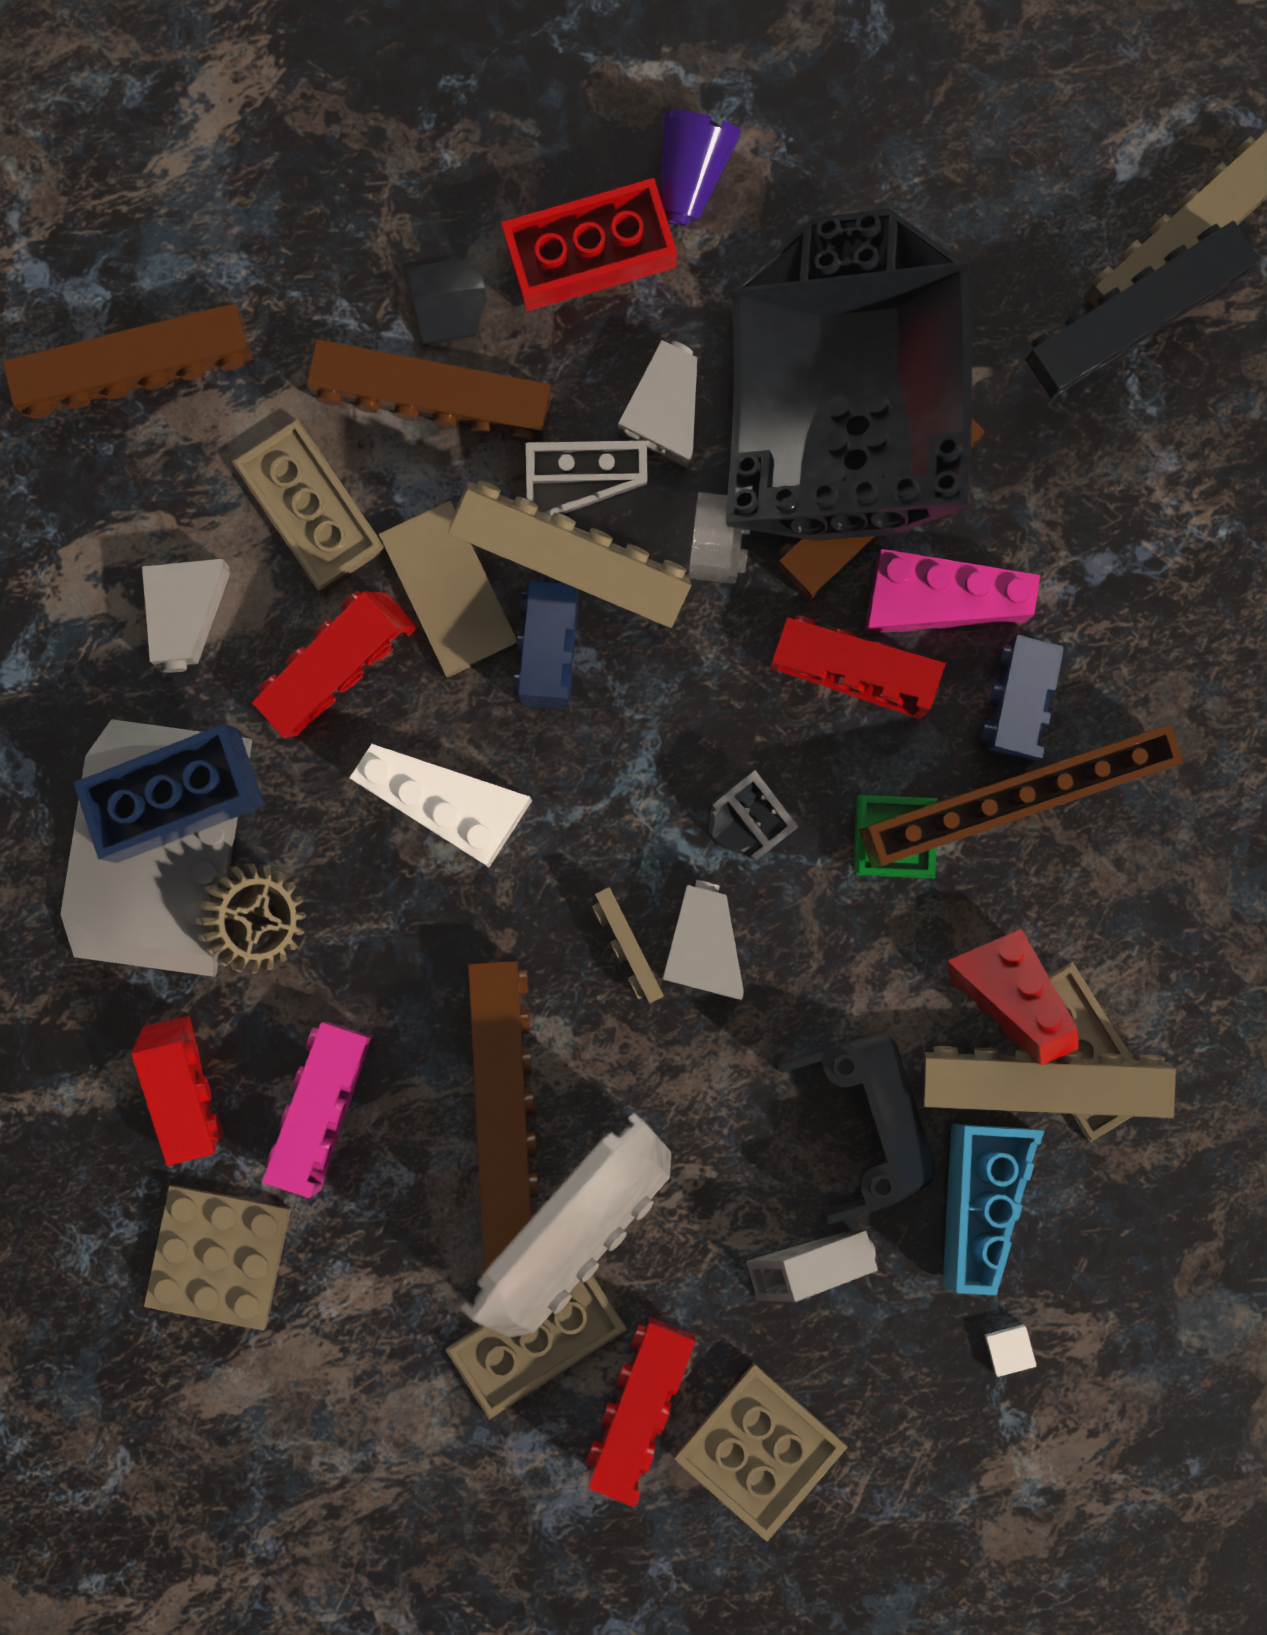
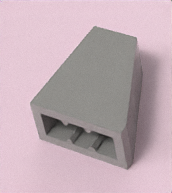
M661 341L618 423L619 434L632 441H647L648 449L687 469L692 462L697 376V357L693 356V351L689 347L673 341L672 344Z
M223 559L142 566L150 662L157 667H162L163 672H182L187 670V665L198 664L230 576L229 565Z
M696 880L695 887L686 886L662 980L742 1000L744 990L727 895L718 893L719 885Z
M845 1231L746 1261L757 1301L796 1302L878 1271L875 1262V1247L870 1238H868L866 1231Z

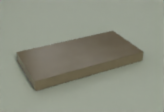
M298 418L231 461L320 593L386 550Z
M451 500L379 534L447 678L517 645V639L472 544L448 534L449 524L455 513Z
M1069 962L1048 975L1078 1028V1050L1074 1052L1082 1053V1059H1098L1099 1053H1116L1123 1055V1060L1134 1061L1074 963ZM1071 1114L1087 1142L1094 1141L1132 1117Z
M594 1275L583 1283L579 1281L569 1292L572 1297L568 1304L559 1313L554 1314L552 1312L534 1333L507 1337L481 1325L446 1348L448 1355L488 1419L496 1416L627 1331L625 1324Z

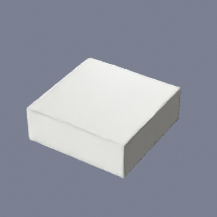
M1024 1324L984 1334L994 1373L997 1377L1037 1367Z

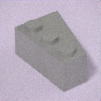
M647 441L526 443L527 499L539 506L537 511L551 517L554 512L564 514L647 484Z

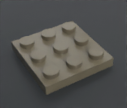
M174 1184L170 1185L144 1307L264 1331L269 1318L291 1208Z
M753 1362L675 1453L674 1460L768 1542L848 1447L845 1442Z

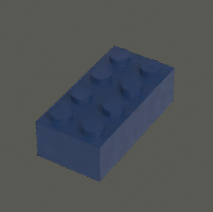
M221 724L73 782L98 860L119 863L265 806L239 730L226 724Z

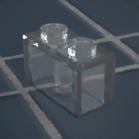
M698 492L689 566L690 579L735 584L737 573H745L748 550L740 549L742 534H750V530L727 527L725 523L727 495Z

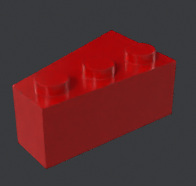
M1022 929L947 961L950 982L958 990H963L976 1002L977 1007L985 1015L989 1014L1002 1026L1004 1032L1040 1066L1078 1050V1028Z

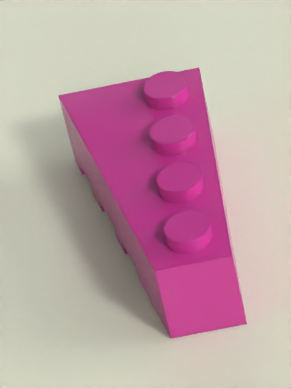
M881 549L875 561L864 635L894 631L909 632L933 628L949 629L972 625L987 626L1026 623L1035 614L1040 575Z
M321 1022L319 1029L313 1027L306 1044V1051H309L310 1054L305 1067H299L294 1079L293 1089L296 1092L291 1105L286 1106L279 1126L281 1132L277 1143L273 1145L266 1164L267 1170L262 1183L307 1198H311L321 1191L372 1036L329 1022Z

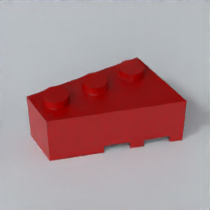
M190 1015L143 1026L131 1054L166 1166L215 1154L218 1140L223 1136L222 1126L218 1115H213L210 1086L203 1074Z

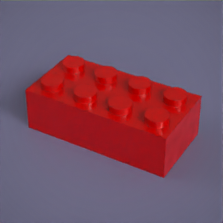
M654 178L501 222L504 241L526 312L676 268L677 250Z

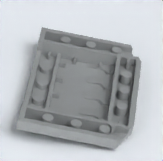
M111 719L85 756L82 779L201 732ZM242 737L250 760L252 740ZM78 800L60 913L73 956L216 977L219 954L208 955L206 948L211 941H200L198 935L207 929L206 925H198L195 922L196 918L205 917L206 910L198 908L197 903L199 901L209 902L210 897L204 892L206 886L218 889L214 878L217 874H224L228 877L238 817L119 863L98 860Z
M635 1113L628 1118L634 1126L625 1128L619 1137H616L612 1132L605 1137L484 1273L478 1282V1285L483 1290L475 1298L476 1304L473 1306L465 1302L461 1308L473 1321L507 1337L534 1333L552 1312L557 1314L568 1304L572 1297L569 1292L579 1281L582 1283L587 1281L599 1267L597 1260L607 1249L609 1251L614 1250L626 1236L624 1230L634 1218L640 1220L651 1209L654 1203L651 1199L670 1178L671 1151Z

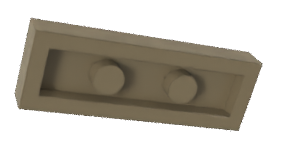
M610 887L596 893L595 896L598 903L592 905V908L602 927L610 924L616 936V939L610 941V944L620 963L628 960L635 974L629 977L628 980L638 1000L646 996L650 1004L663 997L664 995Z

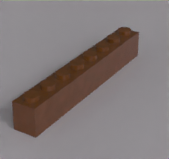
M1170 724L858 830L871 867L883 866L1184 762Z
M518 961L469 964L484 1273L536 1216V1214H532V1198L539 1197L538 1172L530 1173V1157L537 1156L536 1132H528L527 1116L535 1115L534 1092L526 1091L525 1075H532L533 1072L531 1050L524 1051L523 1034H530L529 1010H522L521 994L528 993L527 969L520 970Z

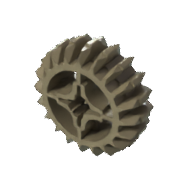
M245 863L242 870L238 866L229 867L228 877L224 874H217L214 878L218 889L212 886L204 888V892L210 897L209 902L199 901L197 903L198 908L206 910L205 917L196 918L195 922L198 925H206L207 930L201 932L198 938L200 941H211L206 948V952L208 955L219 954L217 958L219 965L227 966L231 963L232 971L242 972L246 968L248 973L254 974L259 971L260 966L264 970L273 969L274 959L278 962L287 960L284 948L289 950L298 948L296 942L291 938L293 935L305 933L301 927H296V920H302L306 915L304 912H297L295 910V907L300 905L303 899L300 896H290L296 885L293 882L283 883L285 874L280 871H275L271 874V868L267 865H260L256 869L253 863ZM251 885L249 894H244L240 904L234 907L228 906L231 898L239 890ZM267 893L274 902L277 918L269 911L268 904L270 898L266 896ZM250 912L252 916H255V919L263 920L264 924L255 922L252 924L246 918L238 916L237 913L248 914ZM224 918L233 925L232 939L236 940L235 945L227 935ZM264 931H273L267 942L259 948L252 950L253 943L257 944L260 935Z

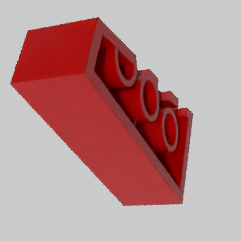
M796 615L795 619L787 617L770 669L917 719L922 718L931 709L946 663L895 649L882 642H871L857 638L854 633L843 629L834 628L829 630L819 627L817 621L805 616Z

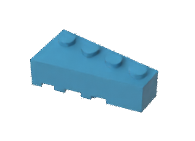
M951 1123L943 1287L955 1293L997 1295L1012 1244L1010 1242L1015 1221H1018L1023 1206L1020 1203L1027 1180L1030 1181L1034 1164L1032 1162L1037 1145L1041 1144L1044 1130L1029 1127Z

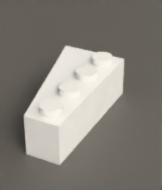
M371 744L350 776V779L487 867L491 866L532 802L529 796Z

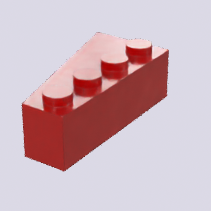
M357 591L341 605L344 611L334 621L329 619L315 630L313 636L316 639L306 649L300 647L287 658L285 663L288 667L279 676L274 674L259 686L258 691L261 694L252 704L283 738L298 736L336 702V698L333 695L336 690L342 693L354 686L363 677L364 671L361 668L365 664L369 666L379 659L383 660L393 651L390 642L400 633H405L409 636L418 628L416 623L387 592L363 591L360 593Z
M652 1317L648 1318L646 1326L638 1324L630 1348L636 1350L631 1365L623 1363L615 1386L621 1388L615 1404L612 1402L607 1403L600 1422L601 1426L606 1427L601 1442L593 1440L585 1461L586 1465L591 1466L588 1489L636 1507L640 1496L638 1481L641 1474L645 1475L650 1469L656 1447L654 1440L656 1435H660L664 1430L672 1405L669 1402L672 1395L675 1396L696 1342L694 1334Z

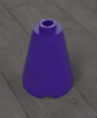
M671 109L670 112L665 110L662 133L661 202L665 214H667L668 222L688 227L690 220H699L740 138L741 130L739 127L723 120L722 126L719 128L716 122L710 120L711 116L681 109Z

